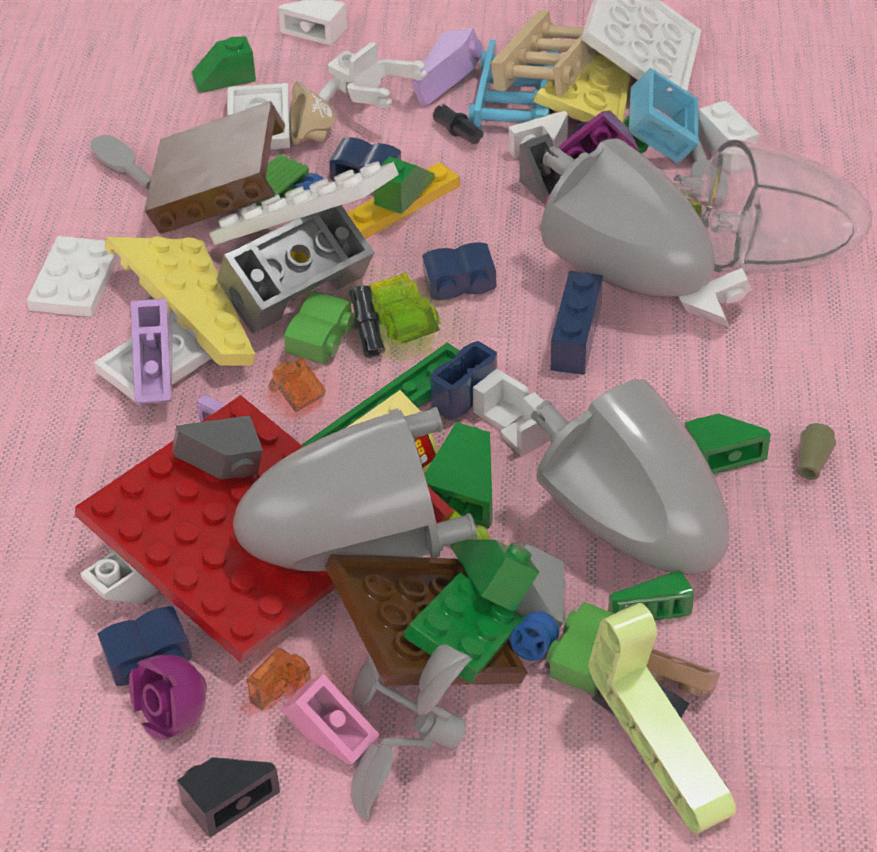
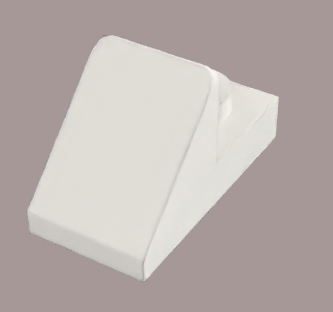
M564 110L510 126L509 153L514 159L518 158L520 144L549 133L553 145L560 146L567 140L568 113Z
M740 268L708 282L697 292L679 296L687 312L730 327L721 304L737 302L743 299L746 293L753 290L743 268Z

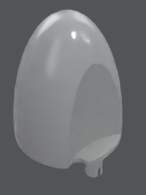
M620 139L604 140L600 142L595 151L590 154L584 152L577 159H573L557 146L549 148L555 154L554 156L546 151L543 157V164L562 175L547 201L541 222L542 240L550 251L584 272L603 275L604 282L645 295L658 297L685 296L697 292L709 282L714 271L715 258L713 245L703 221L678 187L645 156Z
M635 379L614 387L593 401L585 413L571 422H568L549 400L542 402L535 408L540 412L539 414L536 411L531 413L533 421H536L552 439L551 445L539 464L537 481L558 504L587 529L631 558L670 573L675 571H681L686 575L705 573L715 568L723 559L728 547L729 524L725 503L708 462L688 430L666 401L646 380Z
M437 407L404 416L403 412L398 410V408L390 410L388 414L363 421L325 436L277 462L253 483L243 495L236 508L233 528L240 545L249 554L273 565L302 571H327L325 565L331 555L421 557L430 554L433 559L440 556V551L444 550L443 546L468 539H476V527L470 513L462 517L436 523L427 482L413 438L443 431Z

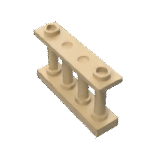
M538 10L492 60L491 69L494 90L506 91L518 77L555 80L556 96H562L597 55L598 51L581 40L584 27L553 25L550 21V12ZM553 37H554V38H568V39H577V40H576V41H574V40H560V39H552V38H553ZM541 50H542V51L566 52V53H565V54L544 53V52H541ZM529 64L552 65L554 67L529 66Z

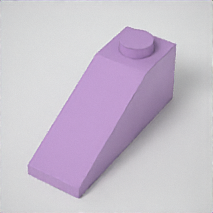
M474 28L442 32L423 62L425 67L420 70V72L426 71L427 75L421 80L412 79L411 81L421 107L428 106L474 70L483 51L482 42L477 38Z
M167 299L131 301L135 404L172 402V320Z

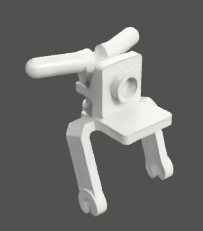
M370 42L356 54L344 51L328 63V71L335 77L328 81L318 96L328 103L335 92L341 90L344 93L349 92L352 102L378 105L381 108H386L392 103L390 98L385 99L390 95V92L385 88L378 89V85L381 84V79L384 76L421 80L427 75V72H420L425 65L418 60L414 62L390 59L378 61V45Z

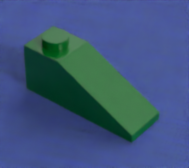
M465 540L450 544L451 549L481 597L513 612L539 574L538 569L530 559L532 554L519 544L512 542L510 546H507L497 540Z

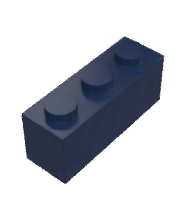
M569 271L551 339L550 370L585 375L602 306L603 275Z

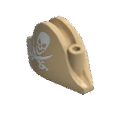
M296 80L292 87L290 135L293 144L299 145L306 140L323 143L335 122V113L329 103Z

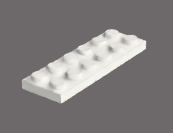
M374 162L361 168V173L354 174L353 170L336 176L333 182H329L328 178L317 181L309 186L310 190H304L303 186L285 193V198H280L279 194H277L275 197L261 201V206H256V203L241 207L237 209L238 216L235 213L219 220L220 227L209 234L214 245L362 199L399 174L394 162L380 166L379 162Z

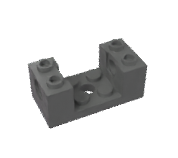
M339 205L298 218L225 254L216 280L253 334L281 320L288 301L327 281H330L337 291L362 278L375 252L343 206ZM293 251L303 252L307 256L308 261L298 263L291 258L290 253Z

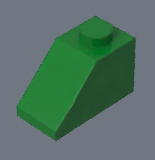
M246 35L240 37L233 36L226 40L217 41L193 69L192 78L199 93L256 81L253 51Z
M389 156L381 166L394 162L399 175L374 191V205L403 214L435 179V173Z
M719 413L696 418L684 423L685 428L697 443L713 474L764 461L768 458L771 437L768 429Z

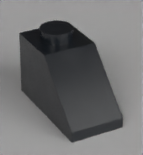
M212 757L201 765L191 767L182 777L177 779L182 805L209 838L280 793L277 768L272 762Z

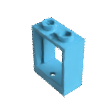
M650 67L631 87L629 131L636 138L679 164L698 145V98ZM667 88H672L673 90H672V91H667L666 89H667Z

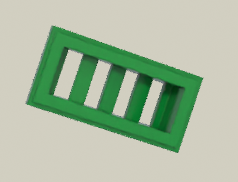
M675 571L610 594L608 611L615 614L636 603H642L651 612L654 620L684 617L692 614L694 590L683 573Z

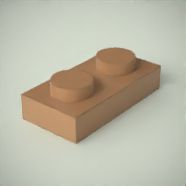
M653 648L646 666L656 681H663L664 677L679 682V689L694 695H702L703 691L709 692L715 689L720 673Z

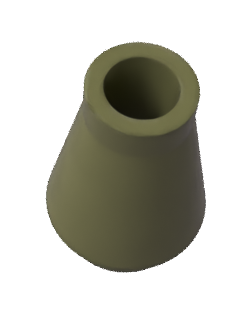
M812 423L800 434L799 466L797 472L805 479L815 480L819 477L821 469L836 446L835 433L827 425Z

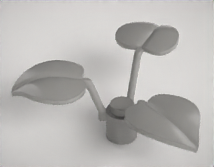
M448 645L439 646L430 656L420 676L419 688L421 692L418 695L417 703L385 686L370 655L368 656V661L362 666L354 684V703L360 707L366 706L373 698L376 690H379L418 713L415 730L420 732L421 738H384L380 745L372 743L366 749L355 769L351 786L353 804L362 818L370 821L371 807L392 766V746H422L430 750L433 743L454 750L460 744L465 733V720L441 709L436 704L463 668L472 660L470 656Z

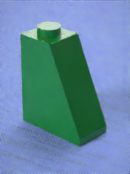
M456 422L424 474L427 486L461 516L470 513L474 524L490 529L493 524L490 432Z

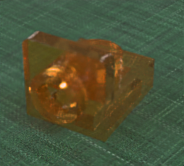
M303 357L293 363L285 361L278 365L272 371L273 376L268 385L271 392L279 389L295 413L324 397L326 389Z
M277 647L247 678L250 703L263 710L272 700H277L283 695L288 684L299 690L307 681L311 680L308 663L297 654L291 655L282 648Z

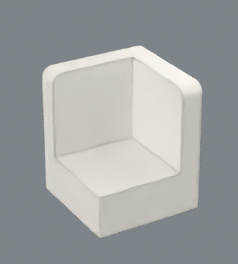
M495 369L473 387V413L501 430L523 418V397L529 395V389L499 369Z
M535 392L523 397V418L501 429V437L520 456L552 440L538 423L531 418L533 411H536L538 414L540 413L535 408L544 402Z

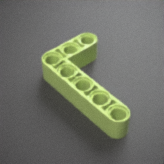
M636 603L601 620L589 660V671L600 693L686 826L694 834H699L735 815V803L729 790L646 667L657 637V627L648 608L642 603Z

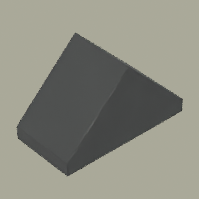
M549 133L519 145V181L543 204H546V198L552 193L562 176L543 164V157L546 151L553 156L549 150L550 147L554 146Z

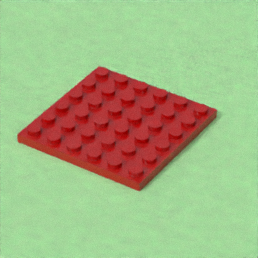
M242 395L201 422L250 416L263 449L257 475L221 480L175 457L172 451L173 440L75 506V516L240 663L336 588L328 571L294 570L262 561L249 554L240 545L234 534L233 520L235 511L247 490L273 465L303 448L299 442Z

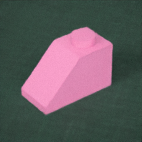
M324 674L307 681L280 709L308 740L349 765L353 764L380 735Z

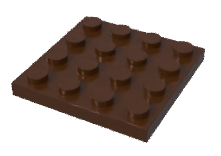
M331 555L325 567L384 685H419L420 676L431 655L403 635L409 624L459 573L469 578L458 558L432 559L425 557ZM508 640L471 684L458 675L451 685L521 684L528 672L519 656L512 649L510 640Z

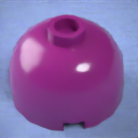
M156 655L139 661V667L132 669L129 676V692L134 711L142 710L144 717L149 721L141 724L145 731L155 739L166 740L193 727L201 718L205 709L207 684L203 675L185 658L175 655Z

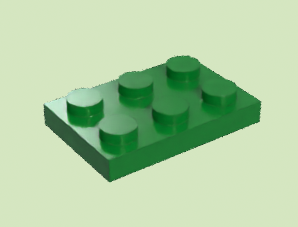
M459 573L409 624L403 636L429 655H432L439 646L448 645L470 656L472 660L463 668L459 676L471 684L507 643L513 629L522 622L524 617L516 611L513 612L481 597L471 579Z

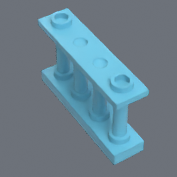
M490 39L487 51H482L481 69L483 71L475 104H470L469 121L474 123L479 129H482L483 120L524 123L551 115L553 109L533 102L537 92L544 88L548 80L518 77L511 85L537 87L534 93L490 90L491 84H493L491 62L497 56L496 40ZM547 51V53H558V54H560V52ZM529 64V66L554 67L552 65ZM487 102L533 105V108H531V111L493 109L486 108Z

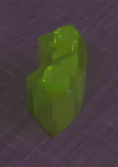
M407 272L369 285L372 291L374 308L376 313L380 315V325H386L387 336L393 343L401 345L440 331L438 327L440 317L435 306L430 305L428 298H423L419 294L415 281L409 278Z

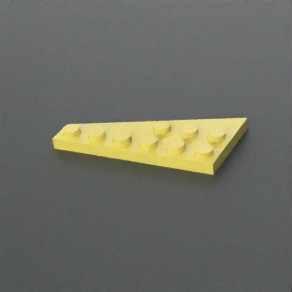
M598 52L562 96H556L555 80H548L544 88L537 92L533 102L558 112L565 110L570 118L588 123L600 112L608 110L623 122L630 74Z
M160 236L152 238L106 237L105 249L110 254L116 253L121 258L120 264L126 271L133 270L139 276L138 283L154 299H167L170 311H173L178 316L177 323L183 329L190 328L197 335L196 342L219 366H253L255 352L230 299L216 280L218 273L203 240L191 237L166 239Z

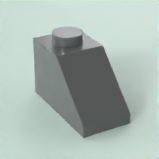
M243 416L176 425L172 451L175 457L223 480L257 475L263 449L251 417Z

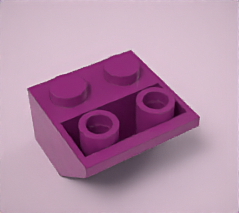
M610 110L600 112L558 146L561 151L573 159H577L584 152L592 153L600 142L608 139H620L635 150H639L628 127Z

